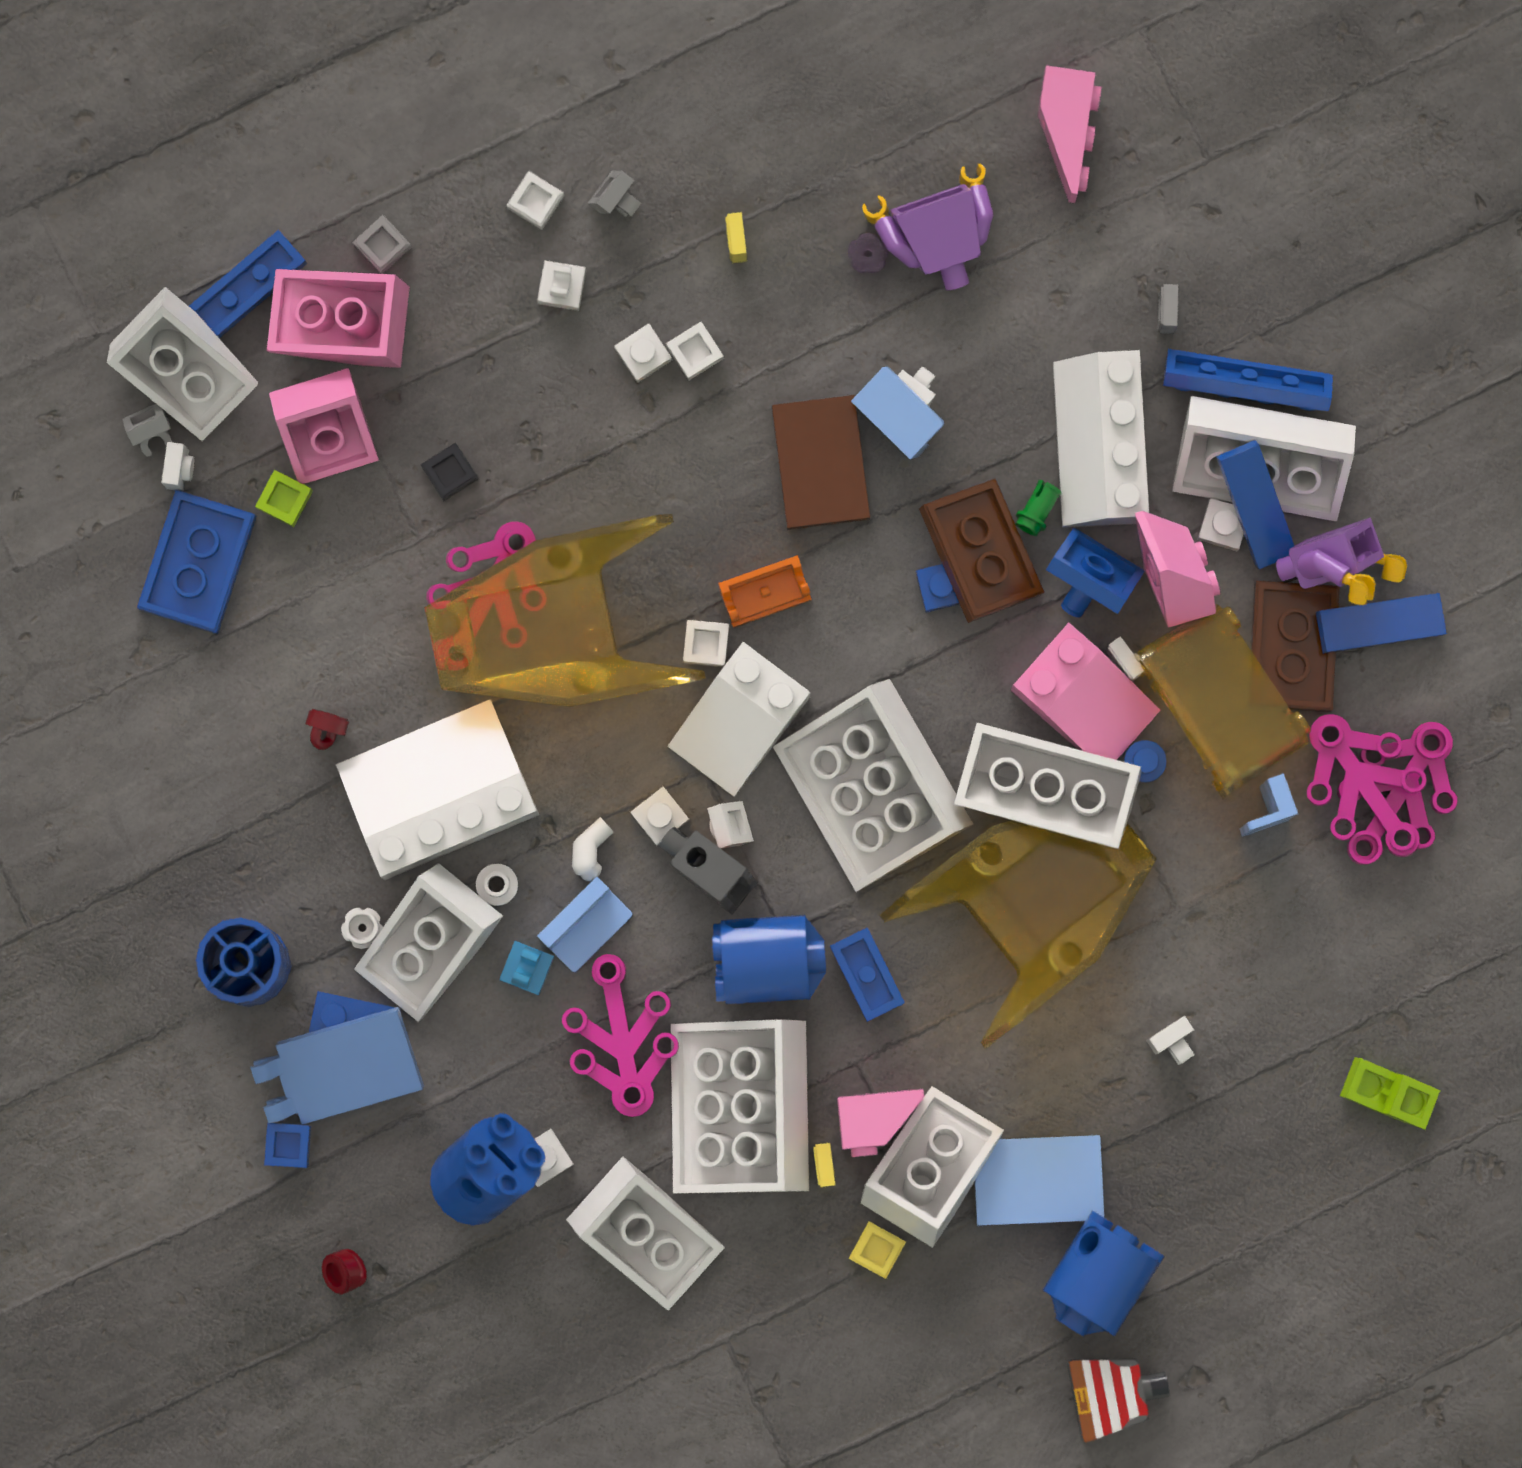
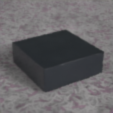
M456 442L421 464V467L443 501L479 479Z

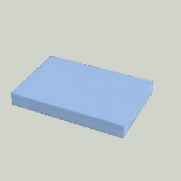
M1100 1135L999 1139L975 1180L977 1226L1086 1221L1092 1211L1104 1217Z

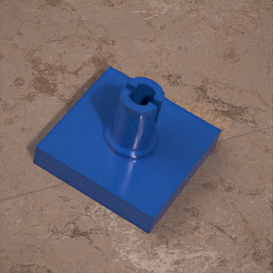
M1075 527L1046 568L1048 572L1071 585L1069 592L1061 603V607L1065 612L1077 618L1082 617L1093 599L1118 614L1145 572L1142 568Z

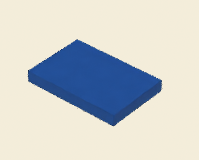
M176 490L137 609L218 634L257 516L250 512Z

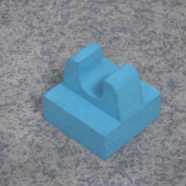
M514 941L499 980L539 996L554 956Z

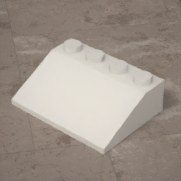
M890 679L866 687L773 746L856 892L973 825L964 807L954 805L956 798L954 789Z
M491 699L336 764L379 875L384 880L539 815Z
M781 1019L671 1024V1034L679 1042L678 1052L675 1056L671 1057L673 1193L809 1191L806 1021ZM671 1039V1051H672L673 1048H674V1042H673L672 1039Z

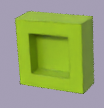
M274 470L255 507L294 528L313 490Z

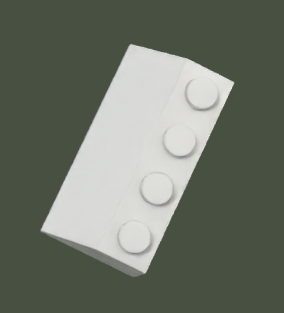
M1140 350L1096 352L1053 362L1060 491L1062 492L1060 496L1062 527L1137 524L1135 513L1141 511L1149 513Z
M1191 396L1182 433L1173 492L1232 502L1216 456L1255 440L1262 451L1283 512L1337 521L1354 457L1356 426Z
M976 723L954 805L1119 849L1140 780L1141 767Z

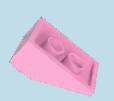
M276 269L267 351L360 366L401 368L410 287L393 274Z
M1070 623L1061 630L1014 683L1011 689L1018 698L1075 748L1117 760L1161 711L1097 646Z

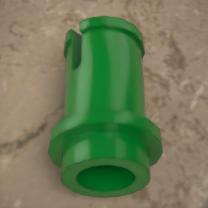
M1038 480L1037 486L1023 511L1018 510L1016 513L1018 520L1015 525L1032 536H1037L1040 531H1045L1047 526L1044 522L1055 502L1062 494L1057 487L1048 482L1045 484L1043 480Z

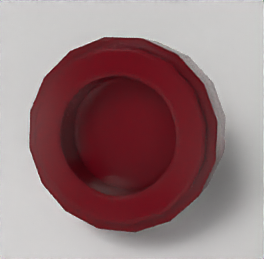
M313 708L309 710L305 724L312 726L310 734L312 746L318 750H326L331 747L335 742L337 734L345 736L349 725L348 719ZM322 730L327 731L323 740L320 738Z
M342 1249L327 1255L323 1259L322 1275L324 1281L336 1294H345L357 1289L366 1282L367 1270L365 1264L353 1250Z

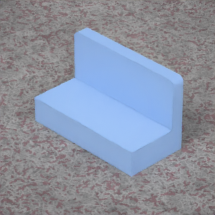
M888 366L882 367L851 400L910 460L919 457L929 446V440L944 426V421Z
M1284 774L1269 778L1259 786L1269 815L1244 824L1239 829L1242 837L1289 821L1298 814Z
M596 877L537 937L572 972H577L633 914Z

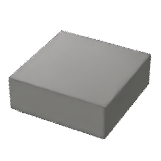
M384 215L379 217L352 242L356 249L380 274L385 273L412 248L411 244Z
M1163 284L1158 293L1159 333L1174 334L1178 326V285Z

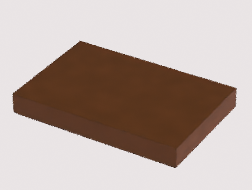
M855 395L772 405L787 530L870 520L856 406L851 402Z
M996 478L929 502L919 508L968 623L1034 599L1045 593Z
M1255 581L1247 707L1320 712L1333 711L1336 652H1322L1316 612L1339 608V586L1316 585L1303 589L1300 583Z

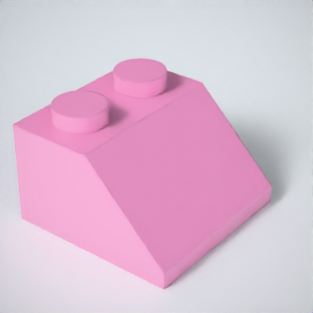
M349 368L269 393L275 420L298 482L306 484L379 461Z
M1145 511L1135 513L1144 570L1168 628L1216 614L1214 596L1220 595V588L1214 571L1206 572L1204 566L1208 565V561L1201 541L1194 543L1186 526Z
M924 1090L838 1097L837 1105L842 1150L851 1149V1157L877 1155V1146H884L888 1143L924 1099Z

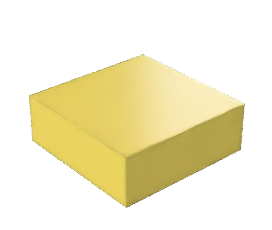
M742 212L727 214L725 220L730 261L732 263L746 262L747 253Z
M830 1143L816 1144L813 1150L818 1185L820 1187L834 1186L835 1177Z
M868 1221L849 1259L886 1279L906 1241Z

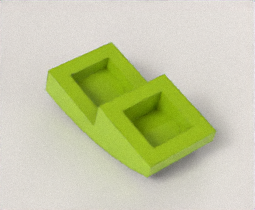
M1354 1057L1340 1097L1426 1130L1440 1090L1406 1075L1392 1072L1365 1059Z

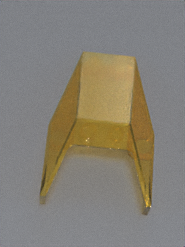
M653 515L535 540L425 606L441 690L570 707L706 679L704 670L622 658L617 651L602 579L604 565L674 522L673 515Z
M1011 820L990 827L906 891L879 916L884 922L954 902H959L966 906L1017 972V979L980 1042L987 1049L1099 960L1157 859L1128 823L1126 824L1119 849Z

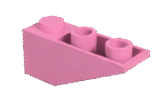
M1046 65L1038 117L1068 201L1075 203L1078 191L1086 192L1090 167L1082 166L1084 151L1092 152L1095 127L1088 126L1090 110L1098 111L1101 86H1094L1095 72Z

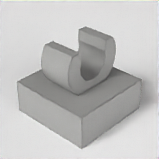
M622 170L610 172L587 204L599 214H610L615 209L625 217L627 215L632 217L641 203L626 192L634 180Z
M156 403L122 419L125 431L132 445L140 444L141 451L147 457L152 455L148 444L152 437H161L166 447L167 442H172L168 431L171 427L167 414Z

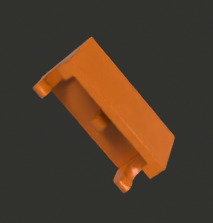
M798 555L718 583L719 591L733 628L812 600Z

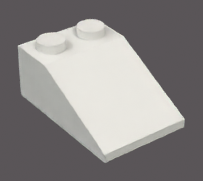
M166 287L110 343L107 363L201 441L258 385L257 380L201 317Z
M742 642L671 740L668 748L735 797L809 700L810 691L746 643Z
M438 863L418 876L354 970L419 1022L482 947L503 915Z
M931 1086L865 1184L861 1204L933 1248L957 1212L1004 1130Z
M624 1157L615 1164L566 1219L583 1241L668 1311L725 1248L661 1188Z

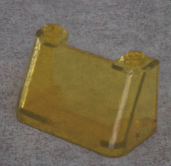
M1215 604L1216 614L1179 625L1137 651L1133 656L1137 662L1141 663V668L1144 671L1141 677L1146 676L1149 680L1155 679L1151 684V688L1155 693H1159L1202 758L1204 768L1206 770L1211 766L1214 768V770L1210 771L1214 778V781L1211 783L1223 800L1309 744L1307 734L1311 732V729L1299 711L1291 712L1237 629L1241 627V624L1229 606L1222 609L1218 604Z

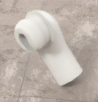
M601 817L578 836L573 843L572 868L575 874L581 875L585 881H593L600 875L602 866L597 862V847L614 833Z

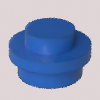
M1142 740L1129 747L1125 754L1124 762L1140 766L1141 776L1139 782L1147 783L1156 780L1162 775L1166 768V755L1157 743Z

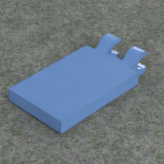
M399 1007L279 1041L276 1044L279 1055L256 1060L253 1062L254 1066L250 1068L255 1084L269 1081L277 1076L280 1077L285 1096L266 1101L267 1106L263 1107L268 1123H274L298 1113L303 1125L423 1090L424 1087Z

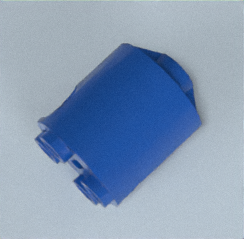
M806 915L729 919L713 924L714 961H722V964H716L715 988L717 1002L725 1001L726 1004L811 999L826 974L824 939L807 919Z
M245 918L224 920L212 927L200 942L196 957L198 976L206 989L223 1001L245 1007L264 1004L277 996L287 983L292 967L288 949L281 937L267 926ZM238 952H241L249 961L247 967L235 957Z
M502 1113L492 1118H485L471 1127L438 1156L432 1166L430 1178L434 1199L443 1212L457 1222L472 1226L488 1223L534 1187L541 1175V1166L545 1162V1153L528 1129L513 1120L509 1115Z
M1094 1211L1086 1219L1042 1290L1052 1298L1056 1313L1055 1319L1084 1337L1086 1334L1106 1331L1115 1336L1165 1256L1145 1243L1138 1249L1139 1241L1136 1236L1118 1225L1113 1232L1110 1231L1113 1223Z

